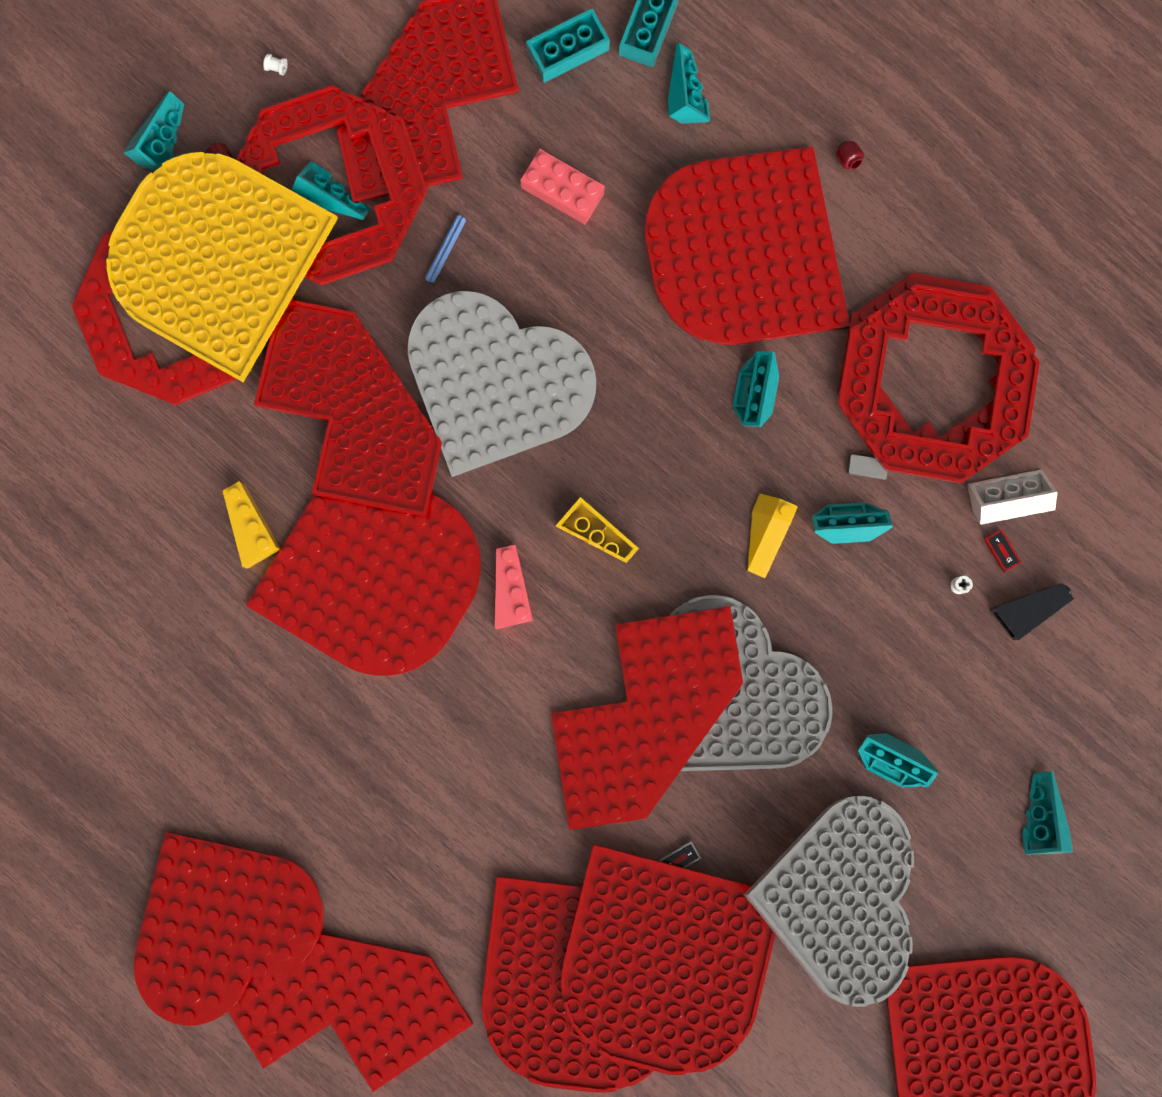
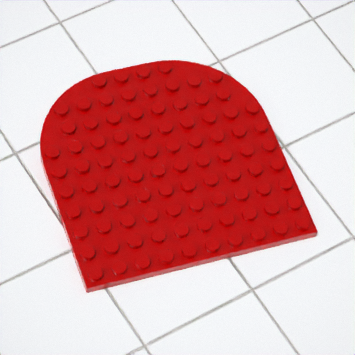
M813 146L696 162L673 173L658 188L646 215L644 225L645 246L658 301L663 305L670 319L682 330L702 341L706 340L719 345H740L845 329L850 326Z
M431 494L426 517L314 495L246 606L352 670L376 676L403 674L423 666L434 658L452 637L478 590L481 574L480 550L476 537L463 516L453 506L434 494Z
M593 844L561 972L563 1004L571 1024L580 1037L600 1054L612 1060L669 1075L701 1073L714 1068L733 1055L745 1037L748 1036L754 1024L776 935L744 895L752 885Z
M497 876L482 997V1016L487 1037L498 1057L514 1073H518L532 1083L567 1090L594 1093L614 1092L628 1086L631 1087L651 1075L654 1071L621 1063L600 1054L580 1037L567 1016L561 991V972L582 886Z
M996 956L907 965L909 968L903 981L886 998L897 1097H1095L1096 1070L1091 1030L1084 1006H1082L1073 988L1060 975L1041 963L1023 957Z

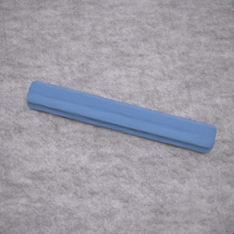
M457 215L425 276L427 282L435 283L466 222L463 216Z

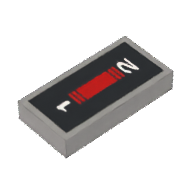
M689 841L658 859V861L686 868L700 860L701 857L692 841Z

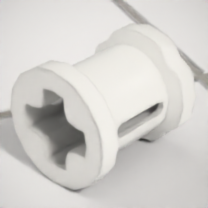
M267 54L264 59V70L279 72L280 75H285L288 64L287 59L272 57V54Z
M967 576L956 577L950 583L951 590L956 594L967 593L973 587L972 580ZM958 583H964V587H959Z

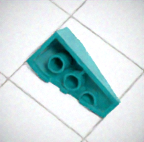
M678 43L668 95L669 117L681 124L709 122V104L707 99H703L701 90L704 88L696 76L698 69L693 53L690 49Z
M168 91L133 136L123 153L137 165L154 172L163 166L162 163L174 157L173 148L177 142L176 134L181 123L184 103Z

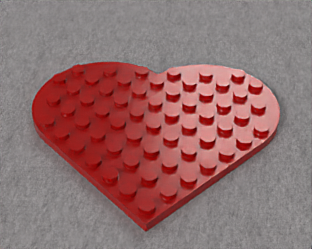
M165 832L134 957L135 982L146 1005L156 1015L174 1024L184 1026L206 1024L225 1015L237 1004L244 995L251 977H275L297 967L314 950L323 929L324 904L316 882L300 865L287 858Z

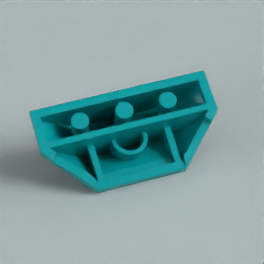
M756 351L753 357L739 371L732 408L743 426L761 427L773 414L779 382V372L774 352Z
M866 502L830 504L812 515L814 532L832 544L871 541L893 526L889 510H882Z
M887 733L867 735L858 748L859 755L868 771L900 787H929L939 773L922 751Z

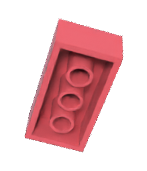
M539 149L521 178L522 189L586 225L596 209L605 190L604 185Z

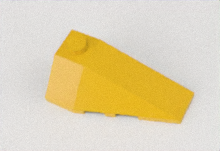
M759 494L751 516L747 571L766 578L798 506L780 498Z

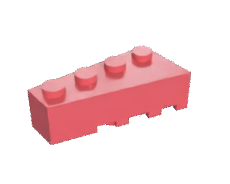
M516 545L496 549L495 629L534 621Z

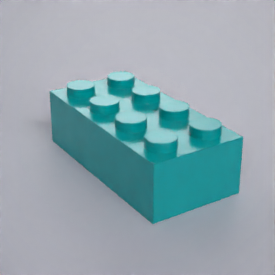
M637 0L619 45V56L654 68L679 0Z
M593 8L526 41L527 53L543 83L609 51L610 39Z

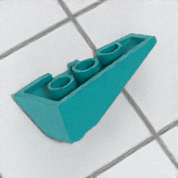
M310 161L297 176L291 191L323 209L361 220L370 211V208L363 202H353L351 194L344 190L345 186L341 182L337 184L331 179L332 174L313 161Z
M1052 771L1033 774L1029 795L1031 798L1029 810L1026 811V828H1023L1022 834L1025 854L1072 853L1070 830L1054 773Z

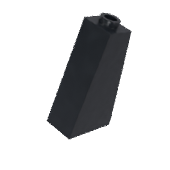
M1061 583L992 607L990 611L1012 640H1020L1074 600L1071 595L1072 591L1070 588Z

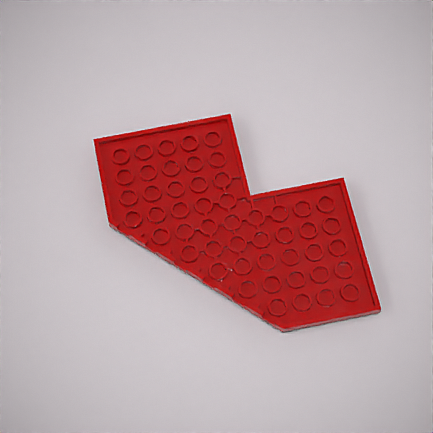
M497 0L421 1L417 7L418 10L404 27L403 33L399 39H396L389 50L390 53L381 62L375 71V76L371 82H368L361 93L360 98L371 105L374 104L388 113L404 119L427 187L463 179L447 109L519 93ZM346 124L340 125L337 134L353 202H365L390 196L369 134L351 140Z
M291 299L271 334L254 406L329 421L312 489L313 495L426 517L440 458L442 441L436 436L431 425L355 312Z
M731 606L616 624L628 702L551 713L569 830L641 820L649 816L744 684Z
M321 933L314 950L294 969L270 978L251 977L244 995L228 1012L263 1069L331 1024L372 1092L473 1025V1021L430 955L411 953V951L397 948H387L378 944L330 936V934Z

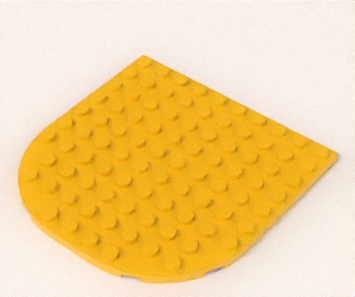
M204 152L180 155L162 163L163 166L147 175L135 191L117 222L108 245L110 248L106 262L109 283L116 299L135 321L244 382L338 217L231 157Z

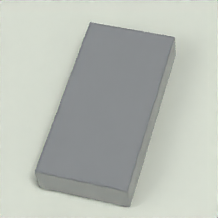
M850 455L847 474L887 479V471L883 469L876 458Z

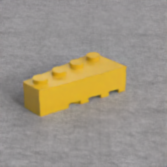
M239 481L224 489L223 495L242 567L250 568L279 552L281 548L246 485Z
M582 497L578 499L556 525L559 529L625 563L640 549Z

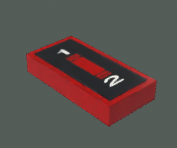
M1002 529L984 539L1003 572L1022 563Z

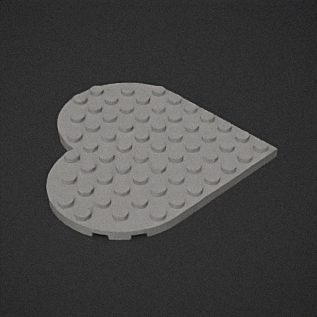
M459 291L443 295L432 301L420 312L411 328L408 340L410 366L436 436L442 441L441 449L452 477L570 433L583 422L593 405L596 394V375L593 363L582 345L565 332L550 327L535 326L519 330L510 312L502 304L489 296L470 291Z
M720 595L701 596L691 599L676 608L669 616L731 606L744 683L681 771L786 768L799 764L810 755H813L822 745L826 734L829 732L832 720L830 692L818 671L808 662L795 655L772 651L769 634L759 616L748 606L733 598Z
M867 796L846 797L828 806L744 894L816 985L833 1000L855 1007H865L869 1004L879 1003L889 997L899 987L908 971L909 966H907L909 954H912L913 946L908 928L909 920L903 907L898 902L908 888L910 871L914 867V851H911L909 840L911 836L906 824L892 807L883 801Z

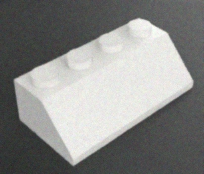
M1042 469L968 483L973 513L980 524L1053 511L1056 507L1057 491Z

